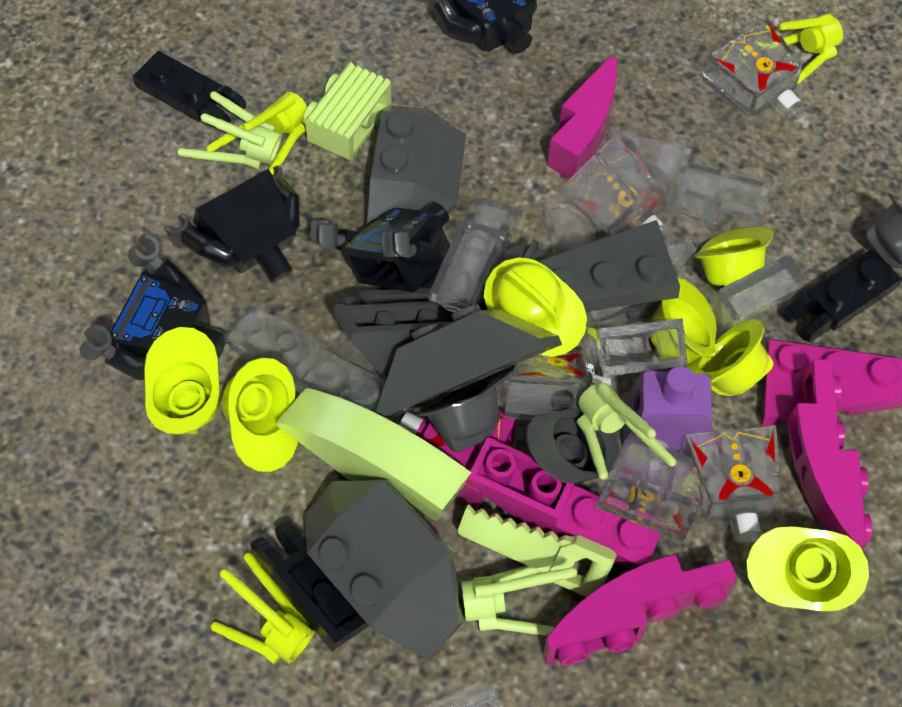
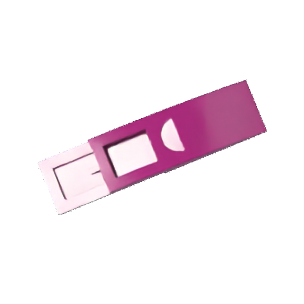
M813 359L802 376L804 403H797L787 418L789 443L795 469L805 497L822 529L848 536L863 550L872 537V520L869 514H864L863 496L866 495L868 490L867 469L860 467L859 451L841 450L845 442V427L843 421H837L836 405L840 403L842 387L840 378L834 376L833 360Z
M488 436L470 470L471 474L467 480L484 496L520 521L525 522L528 526L532 528L540 527L545 534L553 531L558 538L564 535H581L612 549L617 555L614 562L631 570L650 562L662 533V528H664L663 525L645 517H640L636 513L610 501L599 506L602 500L601 497L575 486V483H564L551 477L537 464L532 456Z
M674 554L651 561L620 575L582 600L561 620L546 639L543 652L545 663L550 664L560 661L562 666H570L588 659L591 652L607 648L610 653L629 650L638 644V640L642 639L648 624L647 617H650L651 621L657 622L677 615L681 608L697 604L699 609H708L726 601L737 580L731 561L728 560L682 572L677 556Z

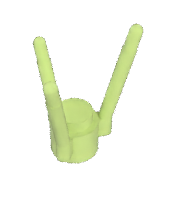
M211 92V99L245 122L255 117L219 93ZM204 113L200 117L203 122L242 138L239 149L245 151L246 155L180 148L177 151L178 155L183 157L245 164L259 170L262 163L267 165L273 163L280 147L282 134L275 131V126L265 122L250 131H246L243 128Z
M597 383L583 392L578 402L583 415L577 420V424L585 434L600 479L605 480L608 477V472L595 431L599 430L609 434L616 432L624 424L668 466L674 467L676 465V459L655 438L656 431L626 405L609 384Z
M525 565L495 575L461 581L466 622L479 620L480 631L500 629L549 636L555 627L496 618V613L506 612L504 593L574 578L577 575V569L570 567L540 573V571Z

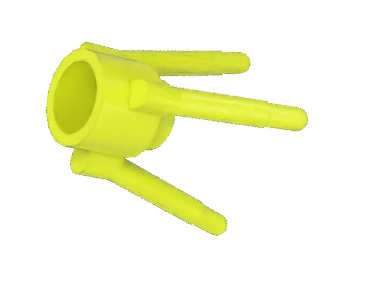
M830 13L816 18L782 22L779 24V29L782 31L803 28L804 30L780 38L783 44L770 41L754 46L750 50H743L739 52V57L744 59L751 57L753 51L759 55L800 42L805 51L815 54L819 53V55L794 77L793 82L799 84L823 62L837 55L835 47L842 42V26Z
M286 92L263 112L256 115L250 121L238 126L246 131H250L266 122L275 126L276 132L289 134L269 168L272 175H274L273 167L283 164L296 140L306 132L302 122L307 105L300 96L293 92ZM226 133L209 144L206 149L208 152H214L238 137Z
M246 553L244 555L245 562L284 612L281 610L275 612L228 569H222L220 577L267 620L260 632L266 640L264 643L219 622H213L210 628L227 639L260 653L273 665L280 658L290 664L306 649L315 632L271 579V576L264 571L253 554Z

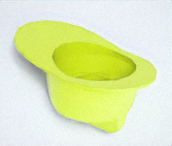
M746 227L722 233L707 241L700 251L694 255V258L700 259L709 283L724 285L730 296L736 295L744 289L745 283L757 280L763 276L766 247L773 239L774 231L766 227Z
M518 257L502 262L490 273L485 282L484 300L487 310H503L559 335L562 345L539 355L554 357L567 354L579 344L585 334L587 323L584 305L576 293L548 267L534 259Z
M678 278L680 284L679 298L661 300L660 306L647 325L649 338L655 346L656 363L660 366H665L670 362L683 366L701 357L709 359L715 356L717 332L715 315L704 295L685 279Z
M750 319L733 326L715 341L716 352L713 358L701 357L682 367H687L694 373L709 375L711 377V390L718 395L732 396L744 393L763 378L774 365L773 360L761 343L764 333L763 323L757 319Z
M178 327L163 333L153 342L146 355L144 370L147 417L155 428L167 434H198L200 428H203L212 421L218 412L220 404L219 366L215 345L206 334L195 328Z
M258 358L247 362L228 381L223 390L221 401L223 413L230 423L231 439L236 454L246 466L260 472H272L284 467L293 457L298 445L297 440L276 425L280 417L295 401V386L293 377L287 367L275 359Z
M794 526L775 527L762 534L751 546L746 561L747 577L754 591L767 602L782 607L817 611H839L857 601L864 593L869 579L868 561L861 547L848 536L828 530Z

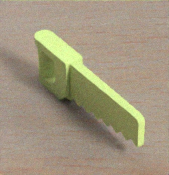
M467 505L458 527V533L462 537L542 573L573 567L576 561L584 558L592 560L585 577L577 574L574 578L553 582L585 597H588L604 585L617 557L612 549L581 535H564L558 538L553 531L545 534L540 527L530 529L525 522L517 525L512 518L502 520L497 513L489 516L484 509L475 512L471 505Z

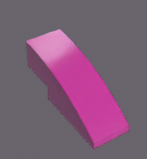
M612 56L562 105L559 131L550 139L547 166L573 182L577 180L591 162L600 147L608 127L617 80V59Z

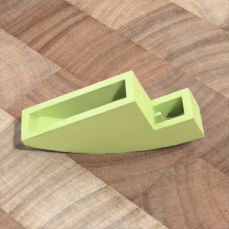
M306 388L276 423L279 428L348 480H388L408 502L435 522H437L461 491L471 474L469 470L445 453L387 418L360 405L318 390Z

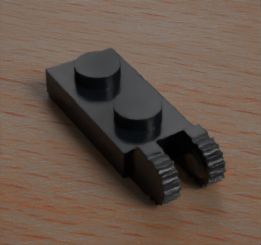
M157 51L132 76L134 84L138 89L198 122L202 121L200 117L204 113L226 122H231L227 113L216 106V104H220L211 99L210 94L213 91L243 109L247 107L246 100L243 99L240 93L233 91L232 88L226 85L222 86L160 51Z
M871 249L787 306L782 316L791 323L813 310L819 317L812 320L801 334L810 343L831 329L833 331L837 330L896 290L902 281V277Z
M284 522L275 529L276 538L290 556L285 560L266 538L259 537L251 542L250 549L254 558L260 563L266 573L271 574V579L331 651H334L369 627L307 554L306 540L295 530L291 523Z

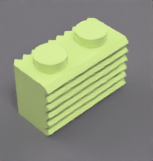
M352 62L348 63L340 75L335 73L329 78L325 94L318 103L313 101L307 107L303 122L306 125L307 141L348 160H353L358 149H361L362 144L366 142L367 137L374 131L375 126H378L382 110L392 104L391 81L388 78L383 79L381 75L376 76L374 72L369 73L366 68L361 69L359 65L354 66Z

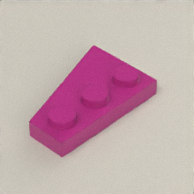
M770 339L765 349L773 360L774 365L764 376L761 427L777 425L779 420H787L797 403H804L802 376L813 359L833 360L834 376L840 378L842 387L840 403L836 405L837 412H845L847 415L900 408L902 406V358Z

